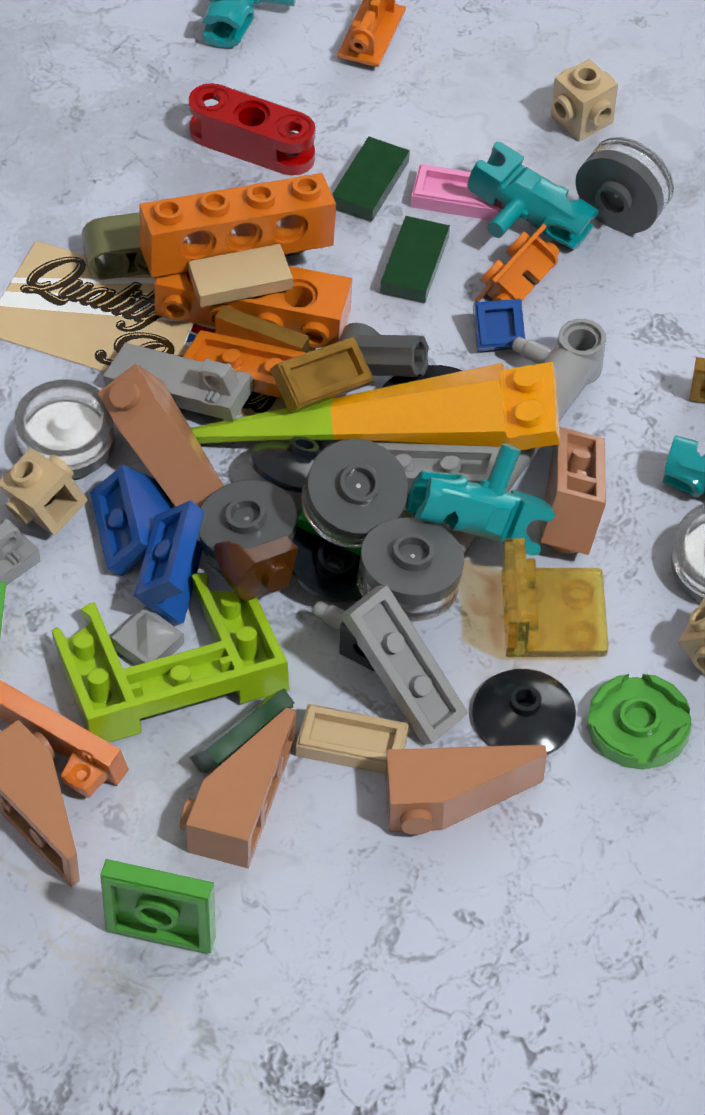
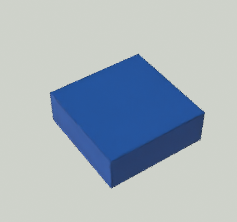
M521 299L474 302L472 307L477 352L513 350L512 344L515 338L522 337L525 339Z

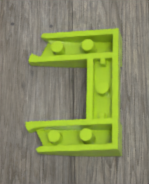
M208 573L193 574V586L215 643L125 669L122 668L95 602L85 605L81 608V616L88 624L69 639L64 636L62 630L58 627L52 630L53 640L84 728L107 742H113L142 733L140 719L232 692H236L240 703L243 704L267 697L283 688L286 691L290 690L287 659L258 599L254 598L244 601L235 592L209 590Z

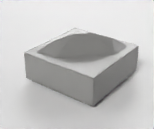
M145 606L111 637V642L118 653L134 665H139L174 654L184 644V633Z

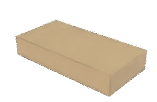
M281 244L188 261V273L200 307L293 289V277Z
M307 704L296 744V756L386 774L387 749H405L409 734V723Z

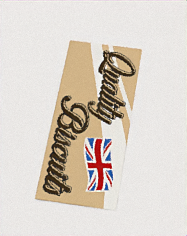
M35 241L0 299L1 340L103 372L107 371L125 343L183 357L200 330L216 333V329L214 326L183 320L176 321L155 315L154 283L157 277L151 278L150 275L144 274L107 280L97 279L90 274L85 255L40 241ZM309 346V352L316 350L315 347ZM252 392L238 415L250 416L286 408V404L283 398Z

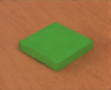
M105 859L100 879L105 930L107 932L206 954L212 952L216 938L214 882Z

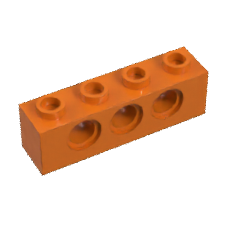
M323 173L140 203L139 246L151 278L188 271V261L275 244H281L284 254L334 246L336 202Z
M289 266L293 277V289L200 307L188 271L158 276L154 283L155 315L176 321L183 320L215 327V316L222 305L307 335L309 336V346L323 348L337 343L347 324L351 311L353 278Z

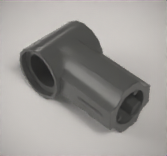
M356 322L346 325L338 340L340 342L355 337L372 376H424L429 365V346L424 336L380 335L374 328Z

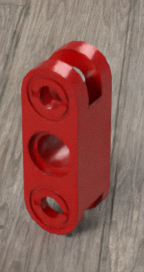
M202 84L191 91L188 102L189 110L193 117L189 123L191 138L196 143L285 175H301L313 167L315 162L314 141L316 128L314 121L308 115L220 84ZM213 99L219 103L207 107L203 102ZM289 153H291V154H293V153H298L299 155H297V156H288L287 154H289Z

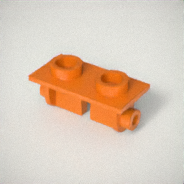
M363 0L337 53V57L379 67L406 11V6L395 4L396 0Z
M544 223L532 237L524 231L506 250V253L512 257L506 265L498 259L483 275L480 281L486 287L475 298L476 302H479L485 294L489 295L493 301L521 299L522 302L535 287L522 274L524 273L537 285L550 269L556 266L559 249L555 244L544 242L539 237L547 227Z

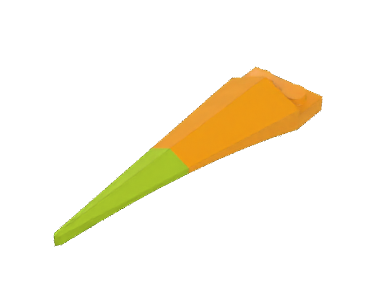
M553 362L505 369L503 363L336 397L290 413L288 408L236 418L234 421L226 420L191 428L199 444L291 440L293 437L301 436L312 440L364 439L368 441L501 447L502 443H506L520 450L560 444L557 378Z

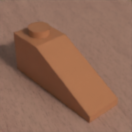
M135 363L98 392L118 430L175 506L191 500L201 508L211 494L224 487L162 380Z
M559 427L560 444L553 446L544 499L553 508L555 517L551 521L541 520L540 543L548 544L552 549L565 554L579 552L589 555L606 505L605 438Z
M285 708L202 781L195 800L187 799L181 814L180 829L186 831L188 853L249 869L296 740V710Z
M17 720L0 732V813L72 887L80 881L77 852L53 761L55 753L48 740L40 732L36 731L32 734Z
M546 745L387 749L385 780L389 832H405L411 835H420L429 831L444 830L542 783L547 758Z

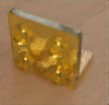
M505 538L501 581L506 657L606 656L609 645L602 570L600 568H536L535 558H526L525 538Z

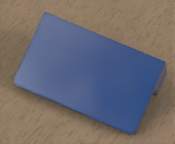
M125 465L120 466L90 491L107 570L123 576L144 559L155 516L172 508L169 497L155 478Z
M191 500L155 516L134 592L135 598L173 626L180 625L185 621L193 590L192 575L198 571L203 546L197 538L204 510Z

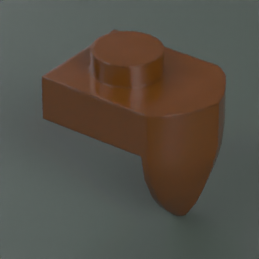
M287 535L247 550L231 541H223L214 545V553L223 578L242 600L249 601L270 592H277L290 585L298 547Z

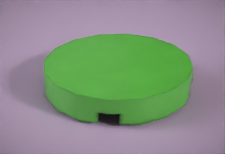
M629 674L620 675L601 685L591 699L587 728L592 743L605 758L628 768L645 770L660 767L678 757L688 743L691 730L690 707L685 696L673 684L656 675L642 674V678H629Z

